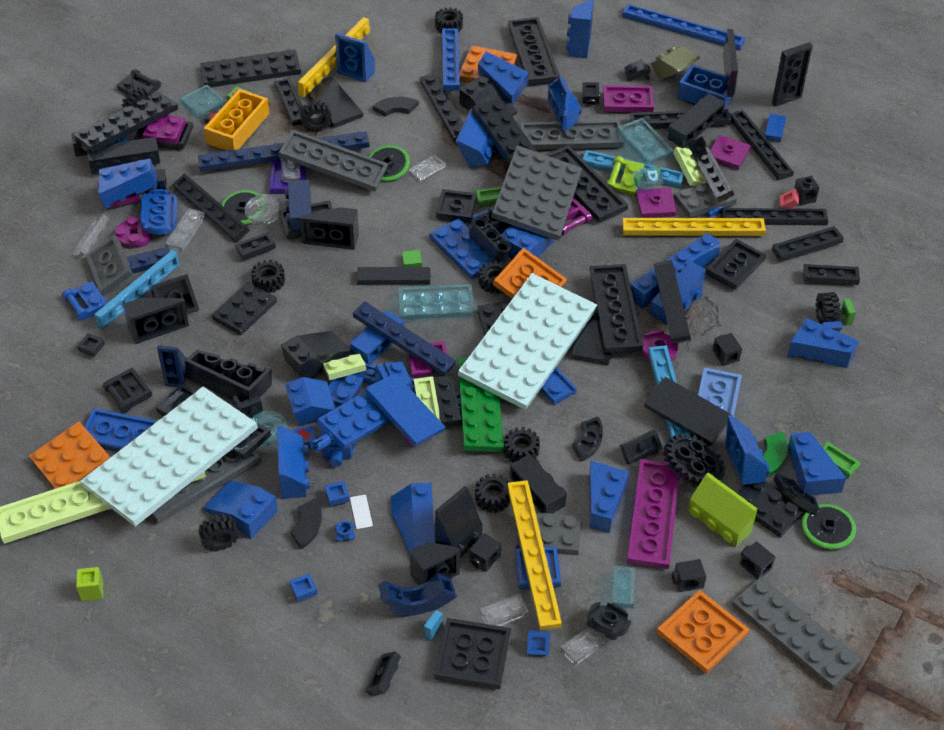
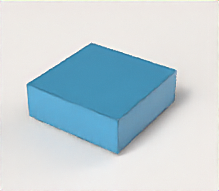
M437 610L434 611L425 623L424 636L426 639L431 641L442 627L443 613Z

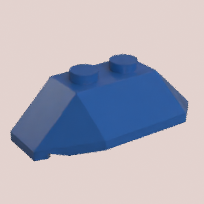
M558 77L548 85V101L562 130L566 131L579 121L581 105L577 103V98L574 97L563 77Z

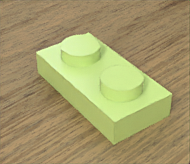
M360 354L323 363L324 371L329 380L366 371V364Z

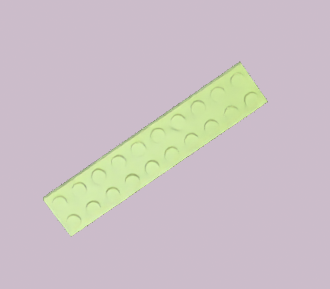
M205 471L193 481L205 478ZM81 481L1 506V538L5 544L111 508L85 489Z

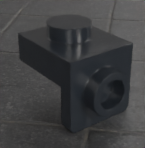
M642 59L624 67L626 78L629 82L642 75L647 80L650 79L649 73L651 69Z
M583 82L582 103L588 105L599 103V82Z
M237 395L232 396L233 404L231 406L247 417L254 418L263 414L262 401L259 396L243 402L239 401Z

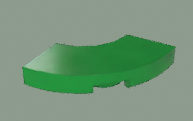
M782 431L764 439L766 452L763 458L769 464L767 477L775 474L783 466L787 456L788 445Z

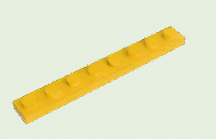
M363 17L346 36L362 40L370 32L369 19ZM336 45L298 81V96L305 97L337 66Z
M764 218L622 219L623 235L703 236L709 233L711 236H765L766 233Z
M528 480L507 483L539 629L541 631L561 628L560 613Z

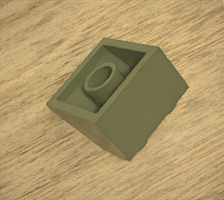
M673 46L666 50V54L663 52L656 56V60L651 65L659 80H662L682 71L701 58L684 46L677 48Z

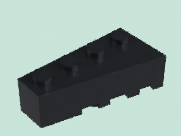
M196 350L185 360L186 378L232 400V396L237 395L240 402L256 396L261 397L272 386L271 368H256V364L248 363V365L240 364L236 359L230 358L225 360L221 359L220 355Z

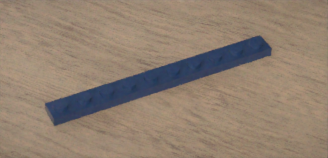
M367 131L318 138L348 150L370 147ZM284 143L198 155L200 172L285 160L279 157V151Z

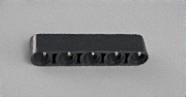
M668 260L655 263L654 269L672 345L691 341L673 262Z

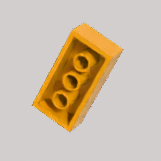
M238 89L204 127L206 144L225 151L240 149L269 115L268 98Z

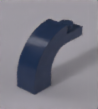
M436 574L427 582L415 587H399L386 581L378 585L382 602L390 606L392 614L401 616H412L434 611L457 597L452 580L440 574Z

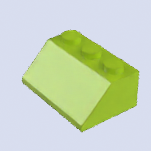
M707 473L690 498L688 512L694 518H698L706 524L710 530L722 536L726 542L737 547L752 532L757 508L710 473Z

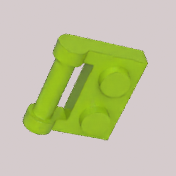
M616 156L613 161L614 167L611 176L606 183L614 191L635 196L645 164ZM620 167H624L625 170L621 182L618 184L616 179Z

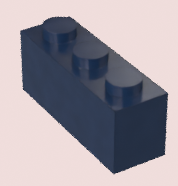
M309 180L288 181L285 196L286 199H289V201H286V211H290V213H286L287 224H291V231L301 230L300 216L312 213Z

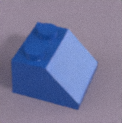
M302 377L285 384L293 413L300 426L316 421L321 416L335 409L327 381Z

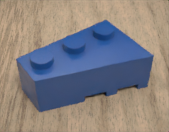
M487 51L478 62V75H485L494 81L510 103L514 105L528 84L529 72Z

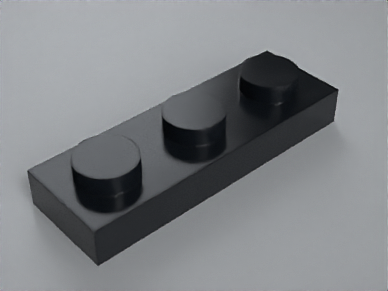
M804 264L803 266L804 282L859 285L860 282L859 267Z
M453 376L433 377L441 423L444 426L461 425V415Z

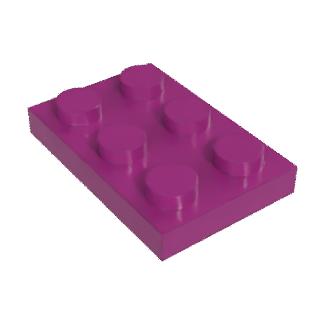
M603 85L604 112H654L652 86Z

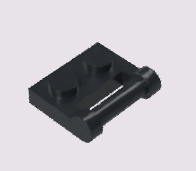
M133 69L129 76L117 84V90L128 95L129 90L133 91L132 88L135 87L137 89V86H140L150 94H153L161 87V81L153 80L141 74L139 70ZM139 79V80H141V81H143V82L149 84L150 86L148 87V86H146V85H144V84H142V83H140V82H138V81H136V80Z
M133 367L105 381L102 385L104 390L109 392L118 403V408L122 413H127L133 406L152 397V391ZM120 385L129 398L124 400L115 387Z

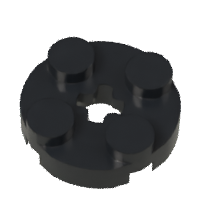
M601 602L591 605L586 622L589 628L604 634L610 640H616L618 636H623L628 632L631 620L627 619L628 613L624 609L612 603H607V606L600 605Z

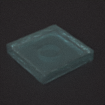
M208 85L180 98L181 103L199 119L205 117L213 108L219 110L227 103L224 98Z

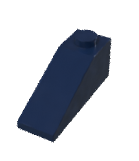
M158 345L157 351L165 386L179 387L181 384L185 385L187 380L185 370L186 356L178 347Z

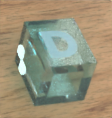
M660 167L642 168L633 173L637 190L651 189L663 184Z

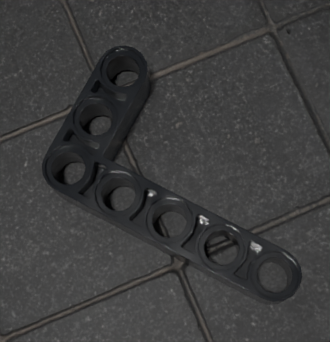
M493 210L474 217L468 232L471 239L493 262L497 261L499 264L501 261L505 263L511 246L499 231L512 225L491 218Z

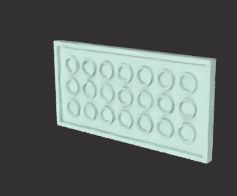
M532 273L460 368L458 376L526 410L596 311L597 304Z
M202 387L83 478L81 484L136 527L258 429L257 423L205 387Z

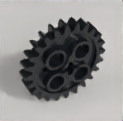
M682 433L679 436L675 434L663 448V455L666 456L664 461L669 462L667 467L673 469L671 473H677L678 480L683 478L684 484L690 482L693 488L695 485L699 486L707 473H710L719 481L725 475V467L722 466L724 461L719 460L721 455L715 454L716 449L709 448L710 444H704L703 439L697 440L696 435L691 438L688 433L685 436Z

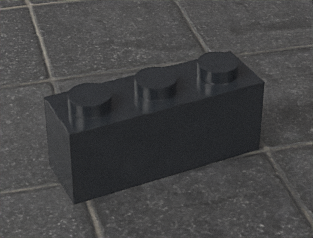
M529 454L510 465V478L514 482L528 480L533 504L541 513L553 514L566 506L567 493L565 489L554 481L553 476L542 468L541 463L537 459L535 460Z

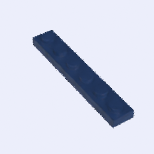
M364 301L353 312V318L442 376H445L455 366V359Z

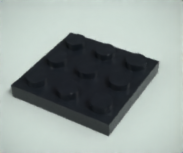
M447 618L434 679L500 690L511 628Z

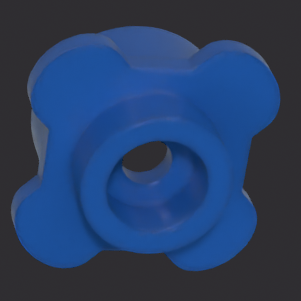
M349 521L337 523L334 526L337 533L335 539L337 541L355 539L356 535L353 532L355 528L354 523Z

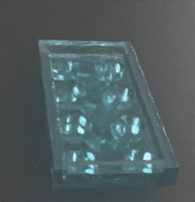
M472 284L398 288L400 318L403 320L474 316Z

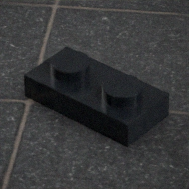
M266 232L235 244V248L242 260H246L275 249L276 244L270 234Z
M651 430L620 444L627 464L663 449L657 430Z
M396 651L381 654L365 690L368 695L385 694L389 689L390 681L398 669V663L401 655Z

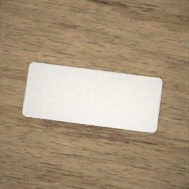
M366 495L350 497L356 528L372 527L373 524Z

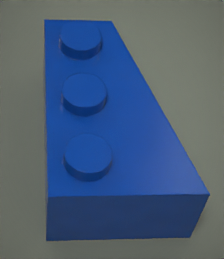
M151 159L139 160L99 170V196L105 208L111 207L110 204L117 200H121V202L126 200L125 197L130 194L136 193L137 195L157 186V173Z
M689 259L684 263L685 268L681 273H675L684 310H687L695 300L701 298L705 269ZM659 292L651 302L650 314L667 324Z
M806 318L790 343L787 357L800 356L805 357L807 361L816 359L823 361L824 364L848 368L856 354L859 341Z
M811 432L791 434L788 452L799 487L810 495L842 493L846 477Z
M590 460V528L610 533L627 489L628 471Z

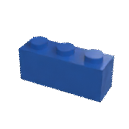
M387 310L384 312L385 315L404 326L403 319ZM366 327L358 337L351 341L350 349L353 351L351 355L360 354L365 363L372 364L393 343L369 327Z

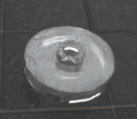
M268 194L257 195L251 198L245 206L247 219L256 225H259L258 223H263V225L269 224L280 214L278 200Z

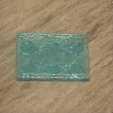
M644 118L617 127V134L646 165L672 156L674 152Z

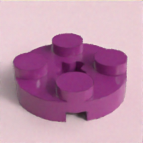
M135 216L129 217L127 221H124L115 229L116 237H118L121 246L124 248L133 249L132 246L141 248L152 239V234L141 228L140 219Z
M653 330L644 335L642 340L643 351L641 353L648 359L649 363L648 347H656V345H667L671 361L676 359L679 343L672 345L671 337L668 334H664L662 330Z

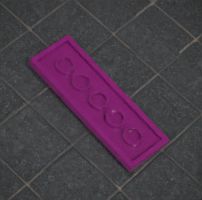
M640 459L627 563L669 569L679 480L677 479L678 474H672L673 469L668 468V463Z

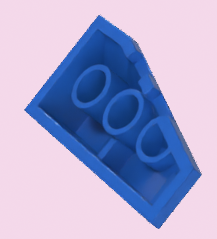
M432 482L411 483L391 496L392 517L406 543L409 554L416 546L427 542L435 543Z

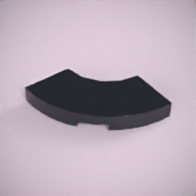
M390 97L375 103L373 110L384 116L396 112L409 114L419 105V101L409 97Z
M599 416L581 422L582 436L572 444V448L581 462L594 455L601 445L603 427Z
M776 473L773 480L778 489L792 502L816 515L819 510L816 498L801 489L795 480Z
M316 498L298 507L300 521L290 531L291 536L301 549L315 539L322 522L321 508Z

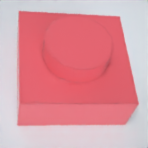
M796 189L780 195V208H793L799 204V193Z

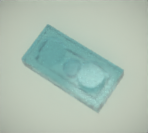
M614 566L612 604L621 608L633 609L635 568Z

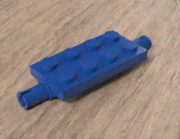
M363 392L318 418L316 424L322 429L323 433L322 436L312 440L310 446L312 449H315L316 453L327 446L338 445L342 450H345L391 421L370 397Z

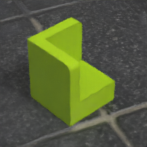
M99 567L77 569L76 588L81 601L103 599V578Z

